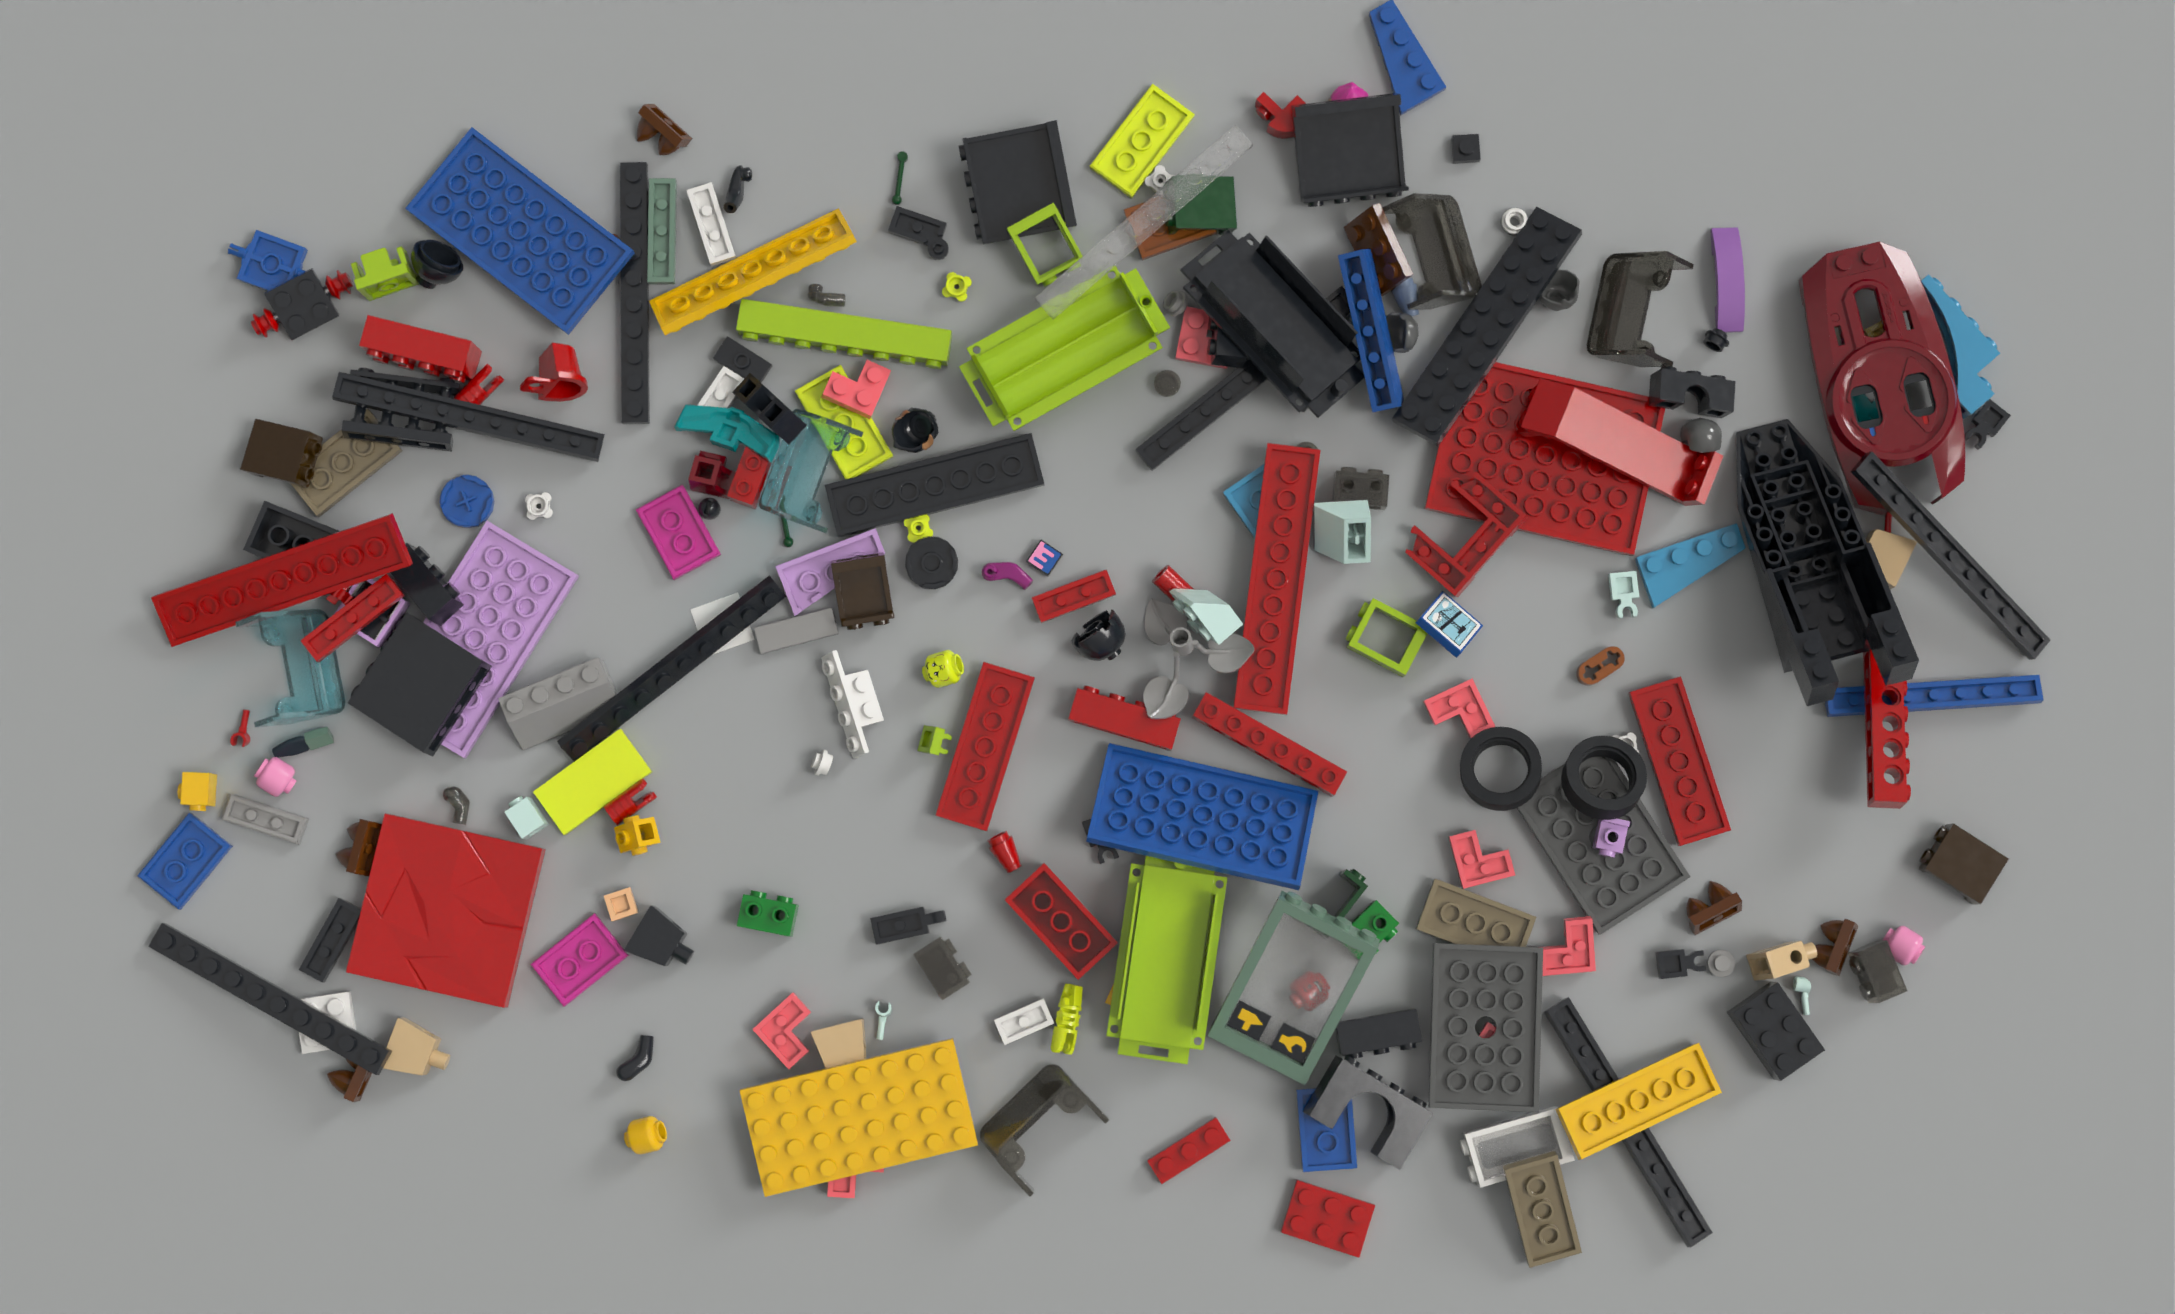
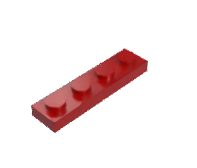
M385 574L300 641L316 662H321L405 595L391 577Z

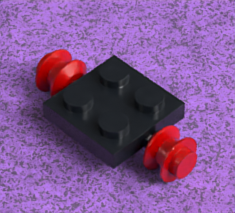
M313 268L265 292L264 295L272 306L274 313L264 308V315L259 317L253 314L254 320L251 321V325L258 335L263 334L267 338V331L273 329L278 332V322H281L290 339L294 340L339 316L329 296L332 295L340 300L343 291L351 294L350 288L353 287L351 279L346 272L341 274L337 270V277L332 279L328 275L326 276V286L323 287Z

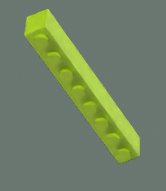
M741 299L736 327L738 334L742 335V339L756 342L758 338L768 339V343L774 345H784V342L795 343L794 346L800 349H810V346L821 347V351L827 353H836L837 350L847 351V355L853 357H862L863 354L873 355V359L880 361H889V358L899 359L900 363L906 365H915V362L926 363V367L941 369V365L948 366L953 336L952 330L747 299Z

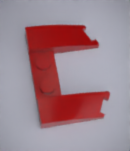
M1477 472L1473 473L1475 479L1460 485L1459 481L1455 480L1450 484L1488 517L1454 558L1416 525L1411 529V533L1417 535L1413 551L1408 549L1405 551L1406 554L1456 597L1461 595L1476 578L1474 576L1528 519V516Z

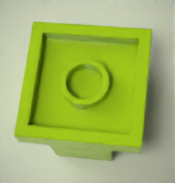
M402 246L396 248L401 264H399L397 259L390 260L386 248H380L361 255L360 258L366 275H364L362 267L357 262L351 263L356 288L369 301L419 285L416 280L417 274L413 271L408 253Z

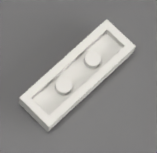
M712 182L688 189L687 194L710 265L714 266L735 259L736 255Z

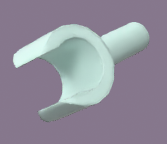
M1795 976L1793 979V991L1801 992L1803 1015H1810L1808 993L1811 990V983L1805 977Z
M880 1001L875 1006L876 1013L879 1016L876 1039L883 1040L886 1018L891 1014L892 1007L889 1003L888 1011L881 1013L879 1011Z

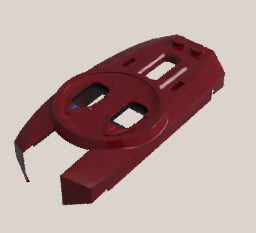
M1880 241L1827 253L1803 274L1798 281L1801 301L1805 309L1811 357L1829 437L1843 472L1854 508L1882 516L1888 513L1882 504L1850 472L1862 457L1871 451L1889 467L1913 464L1932 454L1941 492L1940 496L1930 502L1933 505L1964 482L1965 436L1961 407L1952 369L1925 289L1908 253ZM1869 289L1874 291L1884 333L1878 337L1864 335L1854 296L1859 290ZM1905 312L1907 314L1910 330H1907L1905 319L1903 316V313ZM1834 328H1838L1842 342L1840 346L1838 345ZM1926 380L1932 406L1911 411L1905 385ZM1873 392L1879 418L1858 423L1852 397Z

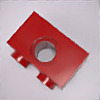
M746 446L727 494L730 501L756 510L774 459L770 463Z

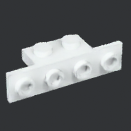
M835 650L821 657L822 670L829 681L830 695L836 703L838 720L847 738V748L851 752L853 759L869 752L862 727L880 723L884 719L868 670L845 675L838 652Z

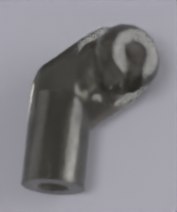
M809 285L807 296L810 301L824 306H845V294L822 293V285Z
M455 786L447 787L443 791V798L445 801H449L455 808L452 823L466 825L470 801L460 788Z

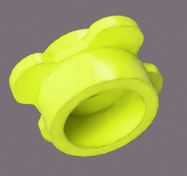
M950 272L946 276V287L942 289V294L946 298L951 296L957 298L959 302H963L967 299L966 292L968 287L971 286L972 281L968 276L963 277ZM959 285V289H955L954 286Z
M928 515L904 520V526L907 527L909 533L907 538L910 542L914 543L920 538L933 536V530L930 529L928 523L930 520ZM921 526V530H916V527Z

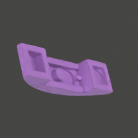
M1738 227L1711 228V248L1715 260L1717 305L1715 306L1716 328L1725 333L1743 332L1745 281Z

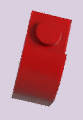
M1263 92L1256 99L1255 107L1257 108V114L1263 120L1267 121L1269 119L1271 121L1268 124L1267 133L1276 138L1289 139L1294 137L1291 105L1306 103L1297 95L1284 109H1281Z

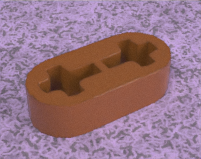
M1610 646L1597 653L1578 667L1576 671L1578 681L1586 686L1598 683L1623 665L1625 661L1623 651L1618 647ZM1607 652L1618 656L1615 660L1617 665L1614 666L1613 663H1609L1603 666L1601 662L1608 658ZM1597 665L1600 670L1593 674L1594 680L1590 677L1585 679L1583 676L1586 672L1584 667L1592 669Z

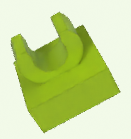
M924 725L917 751L932 755H939V753L947 754L948 750L941 747L942 740H951L952 737L949 734H945V729Z

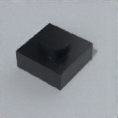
M1479 134L1452 135L1453 164L1480 162Z

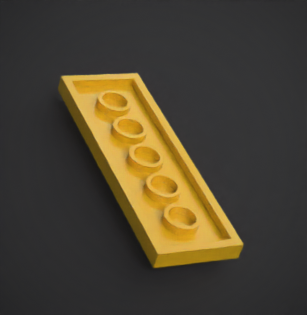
M1695 1043L1555 1110L1578 1160H1581L1722 1092L1700 1044Z

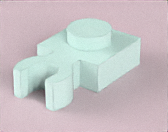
M1637 572L1609 573L1611 601L1619 600V605L1616 608V617L1618 619L1623 618V608H1629L1631 617H1636L1638 609L1632 603V599L1639 598Z

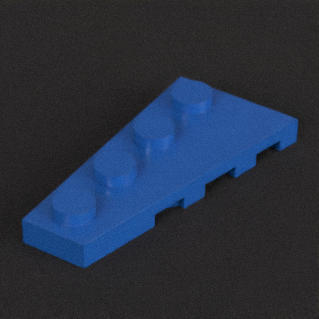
M1389 0L1370 11L1369 18L1378 46L1381 49L1385 69L1391 81L1392 91L1401 95V105H1399L1401 116L1444 91L1446 85L1393 0Z

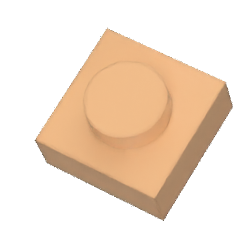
M631 887L604 895L612 922L639 913Z

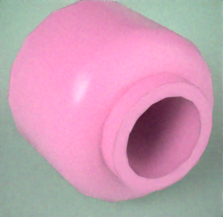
M273 757L270 760L265 758L254 775L257 778L256 785L274 797L280 796L283 792L288 794L297 781L293 778L295 769L278 757Z
M1899 926L1896 930L1890 928L1882 940L1886 944L1884 948L1885 955L1903 966L1908 965L1910 962L1915 964L1926 947L1922 945L1923 937L1906 926Z

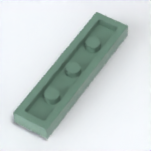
M649 178L648 284H675L677 180L675 178Z

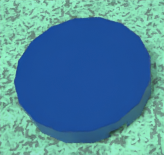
M461 475L447 482L441 491L440 506L448 521L458 527H477L487 521L493 512L495 502L493 492L488 484L477 476Z

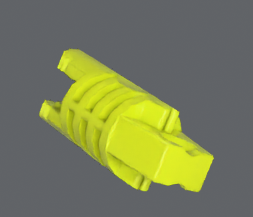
M1074 984L1064 985L1060 1002L1058 1003L1060 1010L1056 1012L1055 1022L1057 1026H1054L1050 1046L1052 1052L1060 1053V1051H1063L1065 1054L1072 1055L1078 1033V1030L1075 1029L1077 1026L1079 1027L1081 1016L1079 1011H1082V986Z

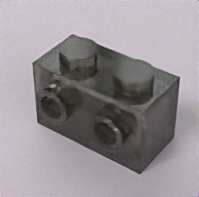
M1341 467V471H1336L1334 474L1332 502L1368 500L1369 509L1385 510L1388 503L1389 475L1383 474V470L1368 469L1367 473L1357 472L1356 468Z
M939 937L913 955L940 998L944 1000L971 983L968 977L972 974L964 961L959 964L954 954L957 953V950L951 940L948 938L944 941L943 937Z
M1887 940L1875 941L1848 952L1850 968L1857 975L1861 984L1859 986L1860 993L1868 1003H1881L1907 992Z

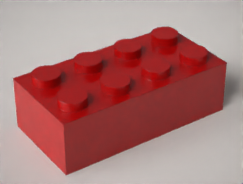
M367 315L359 344L366 351L367 356L373 357V361L382 364H388L389 361L397 363L398 367L411 371L414 370V367L424 370L423 373L434 377H439L441 373L458 383H465V380L470 381L476 375L482 353L471 340Z
M1045 863L1005 899L1010 907L1078 980L1118 944Z

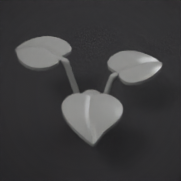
M1153 598L1150 599L1145 613V631L1149 640L1154 644L1162 646L1171 642L1174 651V676L1172 681L1164 676L1156 677L1146 685L1143 700L1148 717L1151 719H1166L1176 715L1185 707L1188 701V689L1182 684H1177L1180 656L1190 654L1196 647L1202 653L1209 655L1208 663L1213 670L1218 673L1228 674L1237 671L1244 665L1254 652L1253 644L1246 638L1232 633L1220 645L1210 639L1208 641L1209 649H1206L1199 644L1198 640L1192 639L1191 633L1187 629L1188 617L1185 613L1182 615L1173 604L1164 603Z

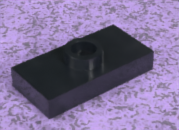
M728 336L713 357L715 361L745 379L751 373L761 383L772 368L771 363Z

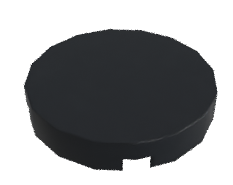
M926 536L918 539L910 546L906 554L905 567L908 576L915 584L924 589H938L946 586L954 578L958 570V557L955 549L947 540L938 536Z

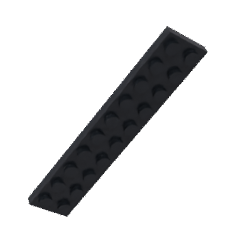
M1536 206L1526 221L1525 226L1519 231L1392 417L1394 423L1436 446L1440 445L1581 237L1582 229Z

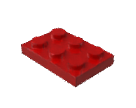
M1296 1180L1281 1233L1359 1258L1375 1204Z

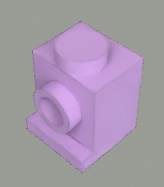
M1617 818L1611 820L1598 819L1592 848L1598 849L1599 855L1615 858V854H1622L1630 821ZM1610 832L1616 834L1615 842L1608 840L1607 836Z

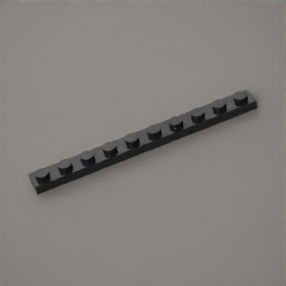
M647 162L620 163L621 241L630 247L635 254L621 270L622 424H650L649 284L647 282L648 164Z
M1341 286L1326 299L1346 318L1351 313L1346 291ZM1247 360L1242 368H1237L1136 448L1135 451L1150 470L1153 471L1268 379L1250 360Z
M342 372L338 373L332 399L335 401L596 462L599 461L605 435Z
M1872 451L1867 452L1850 472L2029 660L2036 659L2050 642V638Z
M769 575L557 741L558 744L575 762L778 604L786 595Z
M161 923L148 946L375 1075H380L392 1053V1050L166 923Z
M1569 997L1544 1011L1592 1091L1619 1079ZM1647 1128L1622 1140L1686 1246L1692 1247L1713 1232L1650 1129Z

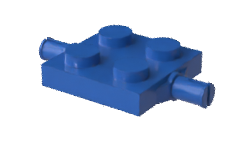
M256 230L252 242L246 249L233 243L229 246L232 249L228 248V254L242 258L241 269L237 279L266 291L305 272V270H302L303 262L308 252L305 247Z

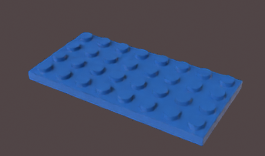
M471 127L405 208L568 335L635 254L630 247L473 127Z
M1109 743L1086 842L1299 890L1319 791Z

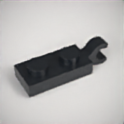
M924 907L870 918L876 945L928 934V925L947 921L945 911L925 914Z

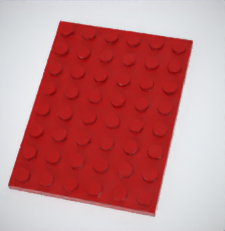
M1495 362L1438 446L1424 509L1485 522L1488 517L1450 485L1455 480H1458L1460 485L1475 479L1473 473L1477 472L1528 516V519L1518 529L1519 531L1633 556L1649 487L1559 441L1545 436L1524 437L1517 432L1520 427L1519 419L1523 412L1526 411L1530 402L1529 394L1538 384L1540 378L1575 387L1660 432L1665 408L1648 406L1649 396Z

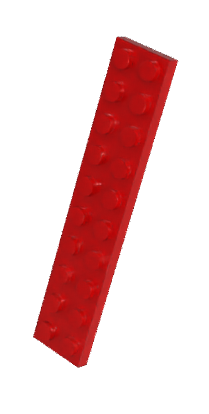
M1267 443L1242 636L1249 640L1255 649L1244 665L1238 669L1234 699L1235 709L1287 715L1321 451L1319 449Z
M391 513L151 597L171 647L408 567L413 562L395 517Z

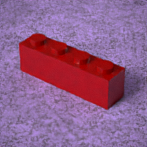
M1084 685L1083 689L1077 688L1068 721L1165 750H1172L1181 718L1174 715L1166 719H1151L1147 715L1144 702L1135 701L1134 705L1124 702L1125 697L1110 693L1109 697L1099 694V689Z

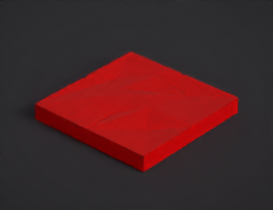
M385 813L346 972L508 1008L546 849Z

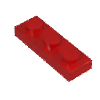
M1106 569L1034 596L1032 601L1040 622L1044 623L1116 596V592Z
M1215 1117L1147 1161L1161 1184H1163L1231 1140Z

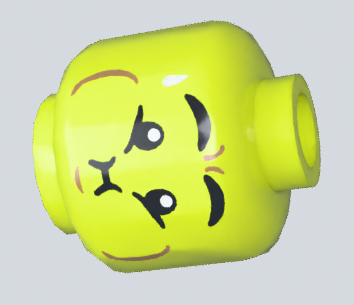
M944 650L927 656L925 666L922 667L924 679L936 688L957 683L964 673L961 657L950 650Z

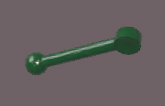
M904 151L899 152L897 155L899 168L895 195L892 197V203L895 205H899L902 202L900 196L904 163L908 160V155Z
M778 493L775 495V501L779 504L785 537L783 544L785 547H791L793 539L790 538L784 507L786 497L784 494Z

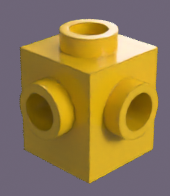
M639 815L623 819L624 824L614 827L620 853L631 851L632 856L648 852L647 847L660 843L654 817L640 819Z

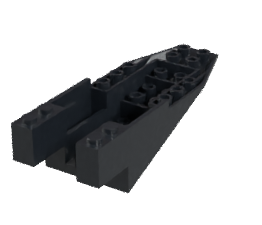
M1788 419L1737 432V508L1784 673L1793 671L1806 706L1833 700L1839 679L1831 662L1832 660L1867 652L1870 649L1886 686L1911 680L1919 658L1871 542L1867 543L1839 476Z

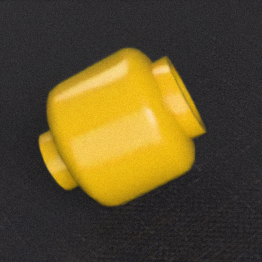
M654 1116L631 1121L628 1124L627 1132L624 1133L626 1146L628 1148L631 1147L632 1151L639 1155L660 1150L667 1139L664 1123Z

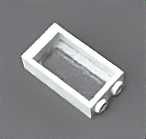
M1549 1107L1539 1110V1112H1532L1462 1132L1463 1140H1459L1463 1155H1468L1471 1166L1467 1167L1471 1182H1476L1477 1186L1481 1188L1505 1181L1503 1165L1551 1151L1557 1153L1560 1165L1575 1161L1569 1139L1555 1110L1558 1107Z

